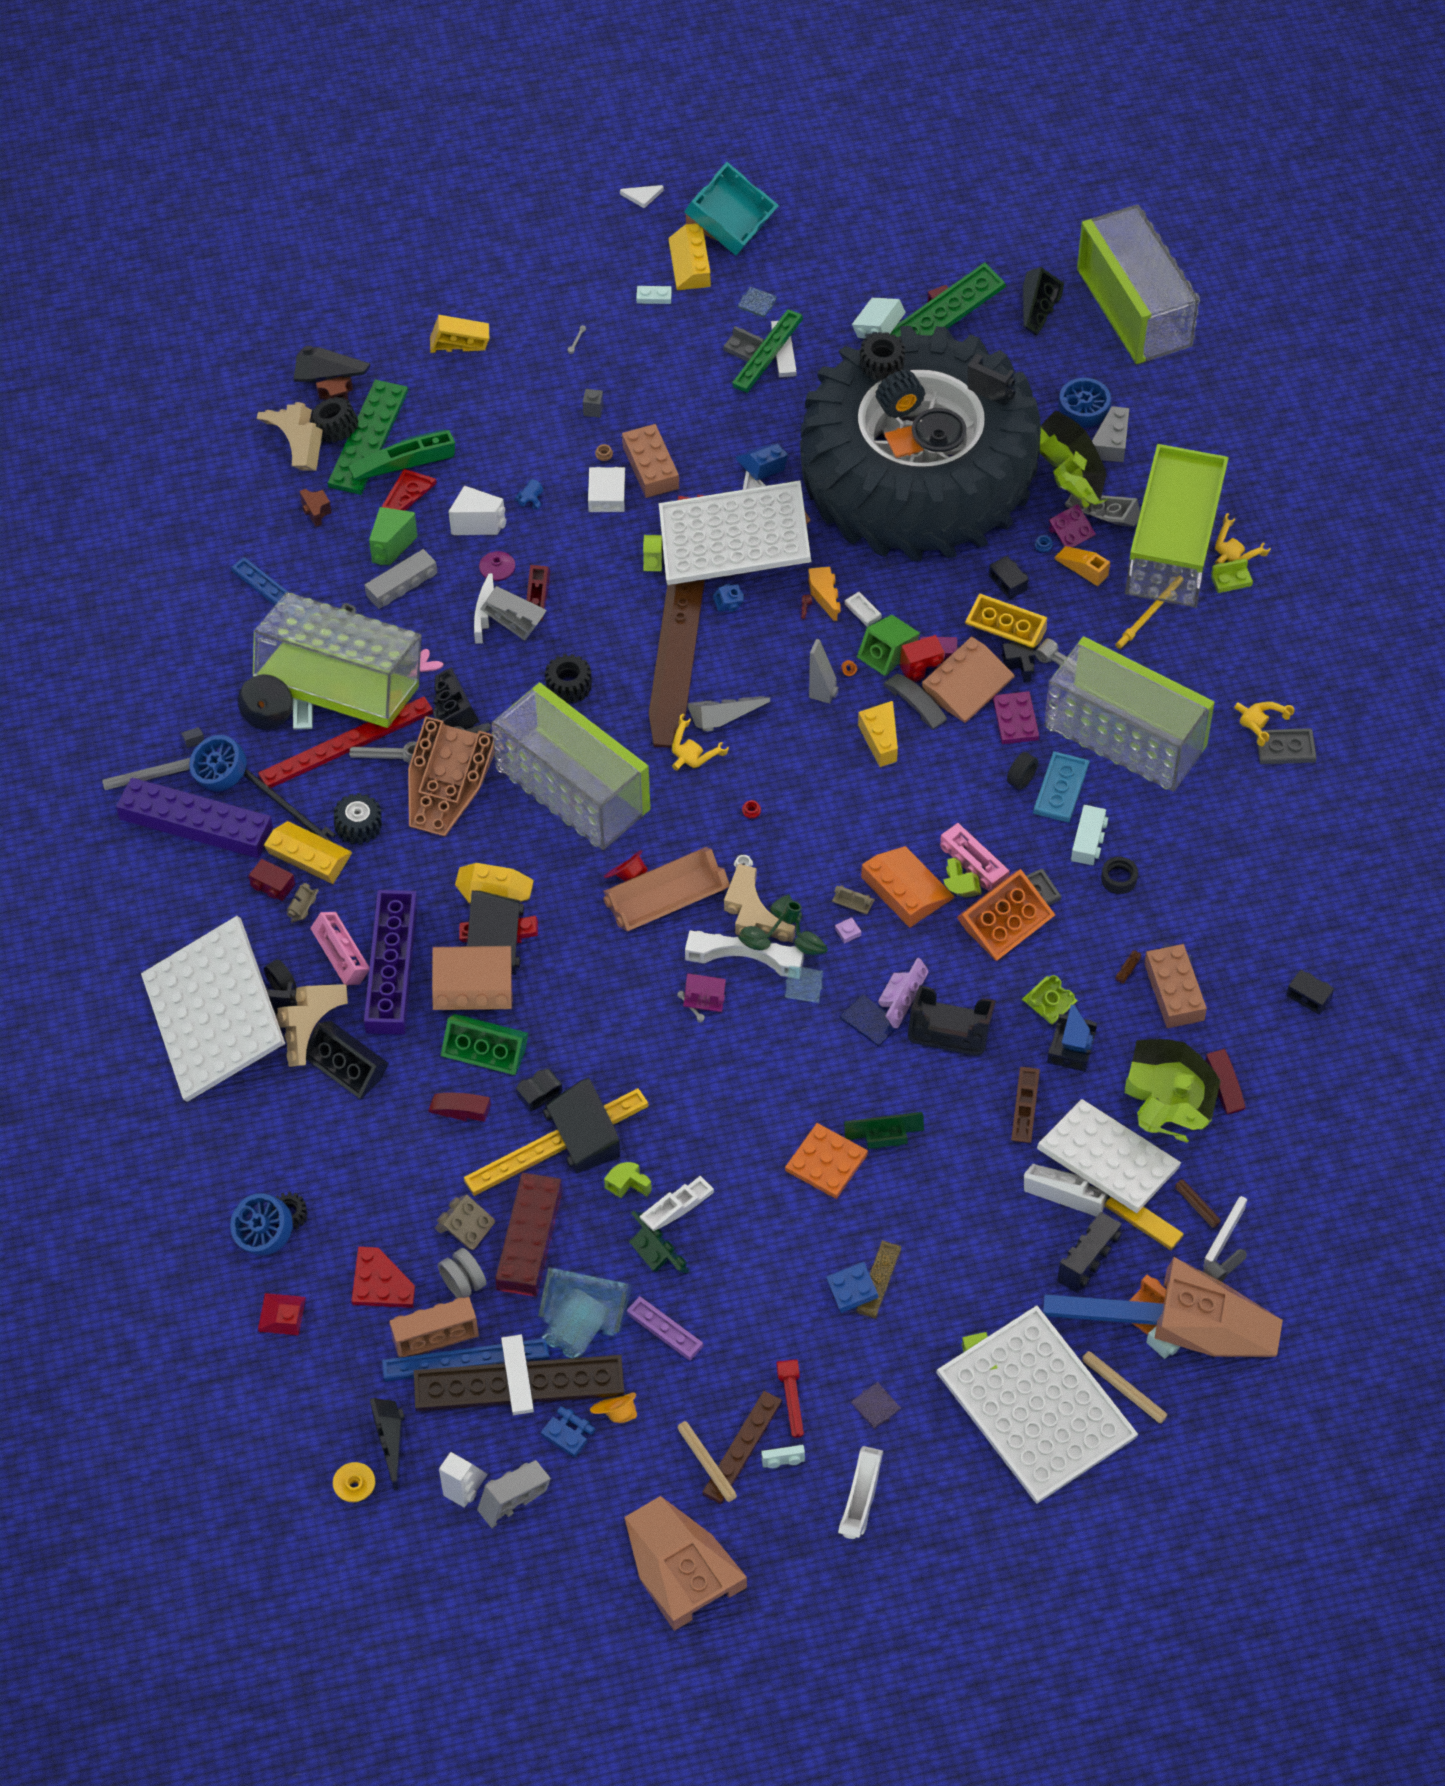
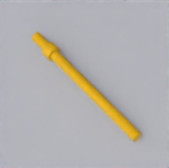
M1177 577L1131 628L1126 629L1122 634V638L1115 644L1118 649H1121L1128 641L1135 637V633L1183 583L1182 577Z

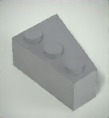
M1111 407L1092 442L1101 460L1124 462L1129 408Z
M497 586L480 608L524 641L547 611Z
M536 1460L529 1464L524 1463L519 1469L513 1472L509 1471L497 1480L489 1481L484 1486L485 1489L477 1510L489 1526L493 1528L497 1525L496 1521L505 1514L508 1517L514 1514L512 1509L521 1503L525 1506L544 1493L548 1488L551 1478Z

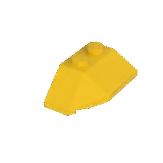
M473 863L459 867L455 886L469 904H471L472 890L505 896L522 902L530 899L534 880L511 868Z

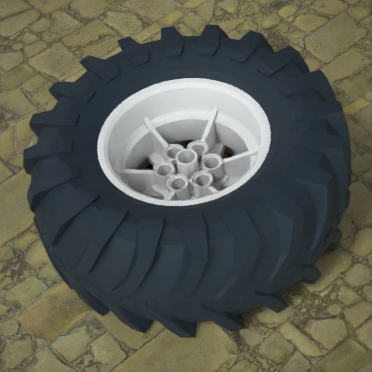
M900 326L901 336L896 338H900L905 345V361L902 370H909L915 374L925 389V396L921 405L914 412L901 418H890L886 415L875 397L877 387L882 382L879 379L874 380L871 376H866V372H862L859 364L860 350L844 346L838 350L843 361L835 368L822 366L818 371L817 377L821 384L816 391H809L806 396L805 408L807 412L801 425L800 454L803 480L810 499L814 500L816 508L826 524L836 522L841 534L852 544H855L864 537L877 555L886 557L891 548L902 549L911 561H922L923 551L941 550L947 559L957 557L954 546L971 542L981 548L989 544L983 534L994 527L1007 530L1013 524L1010 513L1016 506H1025L1030 497V491L1027 488L1037 473V459H1039L1040 415L1036 398L1033 397L1031 387L1024 373L1018 372L1014 374L1016 379L1014 390L1016 393L1014 398L1009 400L1004 406L968 389V364L976 354L983 356L984 367L1006 376L1010 370L1014 371L1013 365L1004 352L999 350L989 355L980 338L970 334L963 342L954 340L945 327L936 326L933 336L917 335L911 326ZM932 408L952 410L959 414L966 424V437L962 444L947 452H933L924 449V451L913 453L911 456L906 455L895 458L887 441H875L876 437L881 433L884 435V433L897 430V428L901 429L912 426L914 419L920 413Z

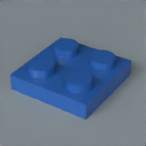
M864 1262L826 1277L841 1313L879 1298Z

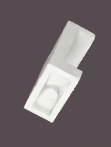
M589 468V512H624L625 468Z

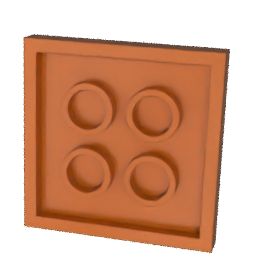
M816 1123L785 1166V1171L837 1199L867 1157L868 1150Z

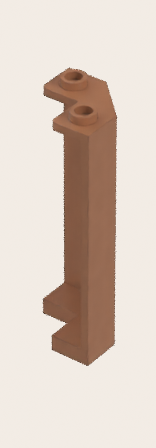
M704 847L603 891L605 894L603 900L607 908H610L615 916L619 928L630 931L728 888L730 884L725 870L718 867L712 849Z

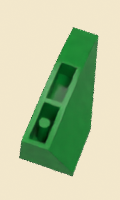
M442 429L408 437L348 466V469L355 481L452 458L455 453V441L449 430Z

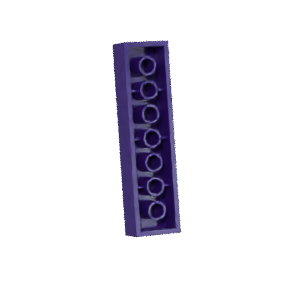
M132 777L116 806L119 820L258 859L265 847V842L273 831L272 820L269 815Z
M378 890L364 1016L366 1034L405 1035L418 908L416 891Z

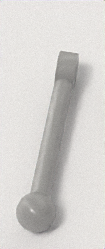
M584 325L580 326V331L575 341L573 342L572 346L568 348L569 354H573L575 352V346L578 340L580 339L582 333L586 331V327Z
M679 991L677 996L684 1001L685 993ZM690 1008L697 1016V1021L703 1022L704 1015L699 1014L695 1008Z

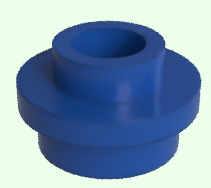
M1046 535L1039 536L1035 541V548L1039 552H1048L1053 547L1052 540Z

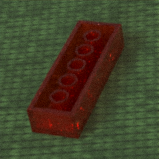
M522 1172L495 1278L497 1290L537 1297L562 1194V1180L560 1178Z

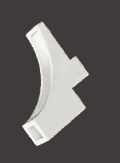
M862 1446L852 1488L838 1533L843 1534L846 1538H859L866 1530L870 1506L875 1495L883 1455L882 1450Z

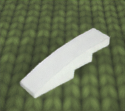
M492 573L488 574L476 605L474 617L475 644L483 643L482 629L489 628L488 614L480 608L494 590Z
M699 1176L688 1186L684 1184L673 1194L669 1192L644 1212L640 1219L652 1231H655L700 1204L714 1193V1188Z

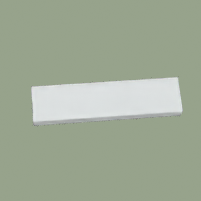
M771 321L772 329L775 327L778 321ZM791 336L776 355L779 377L796 376Z
M1242 1196L1238 1198L1205 1257L1204 1269L1210 1263L1216 1261L1245 1210L1246 1198Z
M522 1334L502 1337L513 1415L534 1412Z

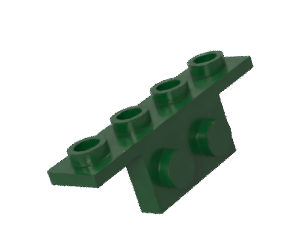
M923 1112L844 1122L845 1138L848 1140L865 1138L868 1149L908 1144L907 1132L924 1130Z
M633 1211L631 1214L643 1228L629 1243L648 1266L657 1272L669 1259L678 1271L688 1273L690 1270L686 1266V1260L674 1252L675 1247L669 1241L664 1240L662 1231L660 1229L652 1231L640 1219L644 1212Z

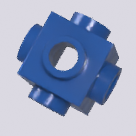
M726 584L719 587L713 595L718 612L736 611L744 601V595L740 591L739 585Z

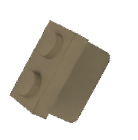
M466 1194L459 1198L455 1197L449 1203V1210L439 1216L437 1219L439 1223L435 1229L439 1233L448 1230L469 1250H473L493 1226L495 1220Z

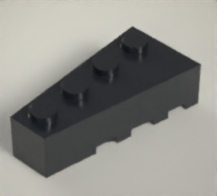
M1100 1212L1087 1228V1236L1082 1234L1078 1239L1076 1247H1072L1068 1251L1067 1258H1063L1060 1261L1057 1282L1076 1293H1079L1082 1287L1085 1289L1091 1280V1274L1097 1273L1101 1266L1100 1261L1103 1257L1107 1258L1109 1256L1112 1244L1114 1242L1118 1243L1120 1240L1122 1224Z

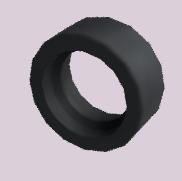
M1027 752L1021 753L1010 767L1007 782L1019 790L1024 789L1037 771L1038 759Z
M1113 857L1104 863L1101 882L1105 889L1111 893L1125 894L1135 888L1138 879V868L1133 861L1125 857ZM1113 869H1123L1130 873L1131 878L1125 882H1117L1112 880L1108 873Z
M279 959L272 961L264 967L265 976L274 990L286 991L288 982H293L294 989L297 988L292 974Z

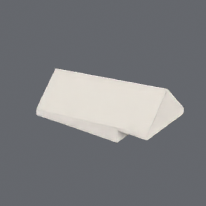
M1032 1164L1024 1174L1025 1192L1096 1217L1100 1212L1103 1213L1108 1194L1097 1187L1090 1186L1088 1181L1077 1174Z

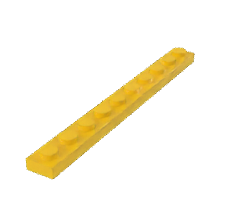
M639 1088L604 1105V1108L614 1125L647 1108L648 1102ZM555 1130L465 1176L464 1182L473 1196L567 1148L558 1130Z

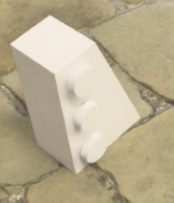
M450 1452L439 1468L443 1496L465 1508L468 1502L471 1503L474 1500L477 1489L488 1474Z

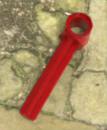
M798 1360L777 1361L778 1379L784 1383L791 1435L792 1437L800 1438L804 1435L796 1384V1381L800 1378Z

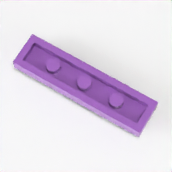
M640 1296L626 1310L628 1316L689 1361L703 1348V1342Z

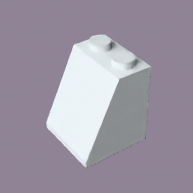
M464 486L449 510L451 534L498 535L501 528L503 529L506 525L503 499Z

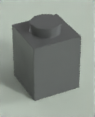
M586 389L583 398V416L601 418L604 406L603 391Z

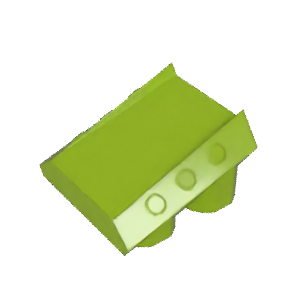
M1047 975L1022 998L1024 1002L1051 1024L1058 1020L1059 1014L1063 1015L1070 1009L1071 1005L1078 1001L1070 990H1065L1061 987V980L1055 975Z

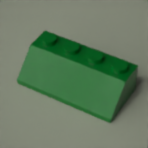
M453 1014L447 1020L441 1056L516 1075L525 1053L529 1033Z

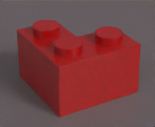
M933 635L902 645L899 666L905 677L915 682L920 681L922 678H925L927 667L937 666L943 662L945 652L937 636Z

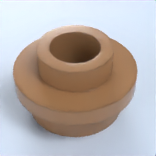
M602 444L596 449L595 456L600 461H608L612 458L613 451L610 446Z

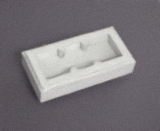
M860 592L845 600V605L867 627L882 618V614Z

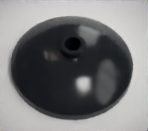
M932 408L923 411L914 419L912 436L915 442L926 450L947 452L962 444L966 437V424L963 418L952 410Z
M260 674L250 678L243 684L238 695V707L242 717L251 726L262 730H270L281 726L289 718L292 712L293 699L289 688L281 679L273 675ZM260 701L264 703V707L259 705Z

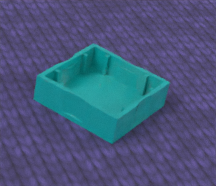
M726 162L714 175L709 184L691 201L684 212L737 256L779 205L760 189L753 186L744 175Z

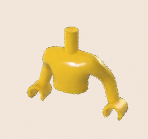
M1229 513L1225 515L1223 526L1215 544V550L1221 555L1215 561L1216 565L1224 563L1226 560L1229 562L1237 559L1249 560L1259 554L1261 556L1269 554L1271 548L1268 550L1263 549L1265 543H1262L1259 548L1243 554L1245 547L1238 540L1231 538L1228 542H1224L1229 527L1235 521V518L1233 520L1227 519Z
M1238 702L1234 709L1243 714L1239 720L1240 724L1243 727L1250 728L1258 736L1257 744L1259 746H1264L1265 742L1269 740V734L1261 730L1269 720V716L1263 711L1272 709L1281 712L1285 720H1288L1294 714L1293 706H1282L1275 702L1255 703L1249 708Z
M685 714L680 715L679 727L672 744V753L679 758L672 765L674 770L678 771L684 763L692 768H697L717 754L725 756L728 753L729 747L721 749L723 742H720L717 748L706 752L702 756H700L703 753L702 747L693 740L688 739L684 744L680 745L684 730L689 726L691 720L684 721Z

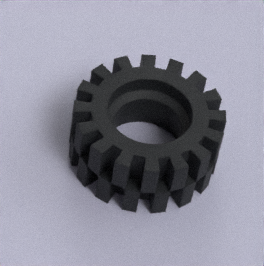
M288 1192L287 1196L281 1193V1198L277 1195L276 1197L283 1201L287 1207H294L296 1209V1213L292 1215V1228L299 1229V1224L303 1226L305 1224L304 1220H307L308 1213L305 1201H303L301 1196L298 1197L297 1193H294L293 1196L291 1192Z

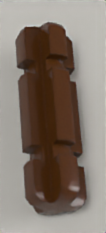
M1136 950L1131 952L1121 970L1117 973L1116 981L1121 984L1125 983L1127 977L1141 959L1140 952Z

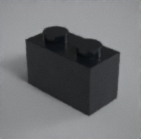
M1008 556L989 565V577L1009 600L1027 591L1028 576Z
M1300 969L1288 985L1286 996L1320 1015L1331 1001L1334 988L1328 983L1318 980L1311 973Z

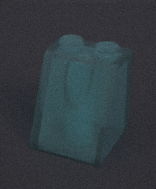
M575 1288L563 1298L542 1338L546 1339L548 1345L562 1349L566 1356L578 1358L583 1355L611 1309L578 1288Z

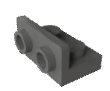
M734 326L733 335L723 346V351L748 362L764 340L759 336Z

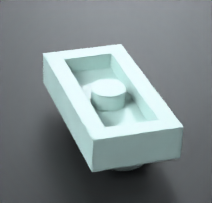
M637 286V303L671 304L672 288L671 286Z
M803 1445L762 1451L763 1468H777L784 1464L797 1465L805 1461Z

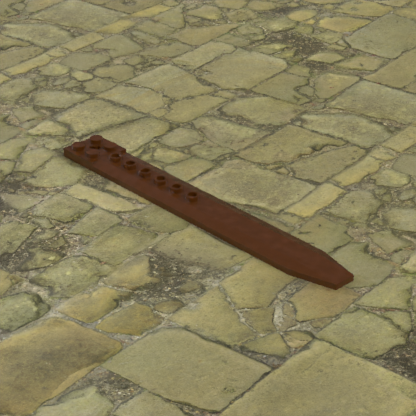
M705 579L667 585L649 707V721L654 747L672 748L673 740L679 727L680 715L685 714L683 720L685 721Z

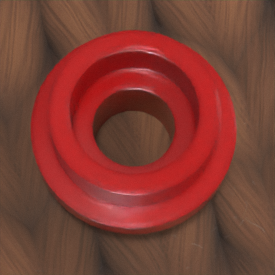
M750 800L743 805L742 813L745 817L753 819L760 815L761 807L756 801Z

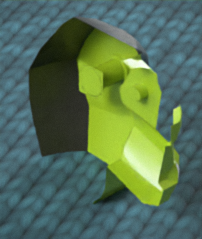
M1055 410L1041 425L1040 454L1052 465L1058 487L1067 490L1079 499L1085 508L1090 505L1088 502L1095 505L1106 501L1107 499L1101 501L1100 499L1107 474L1095 445L1086 430L1077 422Z
M1170 1039L1137 1040L1124 1093L1137 1099L1146 1100L1137 1112L1140 1127L1147 1132H1162L1174 1135L1180 1141L1188 1142L1189 1140H1187L1185 1135L1167 1131L1160 1126L1165 1122H1173L1191 1130L1206 1127L1212 1120L1221 1080L1200 1054L1185 1042Z

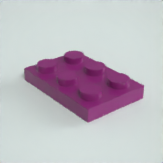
M1030 691L1001 694L993 697L1002 744L1039 740Z

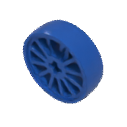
M1073 379L1062 387L1059 394V412L1077 422L1082 428L1101 424L1111 408V395L1108 388L1095 379Z
M215 735L203 740L194 749L189 762L190 772L194 780L201 787L213 792L224 791L234 786L242 778L247 765L246 755L242 747L234 739L225 735Z
M264 1193L253 1194L243 1199L235 1208L231 1217V1234L234 1241L243 1250L254 1255H270L280 1250L288 1241L292 1232L293 1220L289 1208L277 1197ZM264 1202H268L264 1211ZM252 1212V1218L250 1220L247 1219V1215ZM279 1224L278 1228H275L273 1226ZM272 1230L277 1231L275 1236L272 1234ZM252 1231L244 1238L243 1234L245 1232ZM254 1239L253 1244L249 1245V1242Z

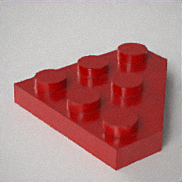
M358 1247L352 1305L413 1308L415 1285L379 1248Z

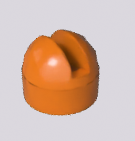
M847 660L842 663L841 669L846 676H852L856 673L857 666L853 661Z

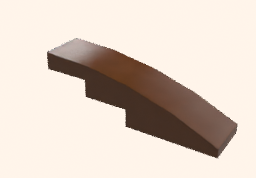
M1020 1067L1011 1141L1031 1143L1040 1069Z

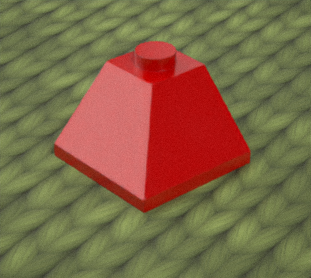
M265 1293L258 1332L299 1335L306 1297Z

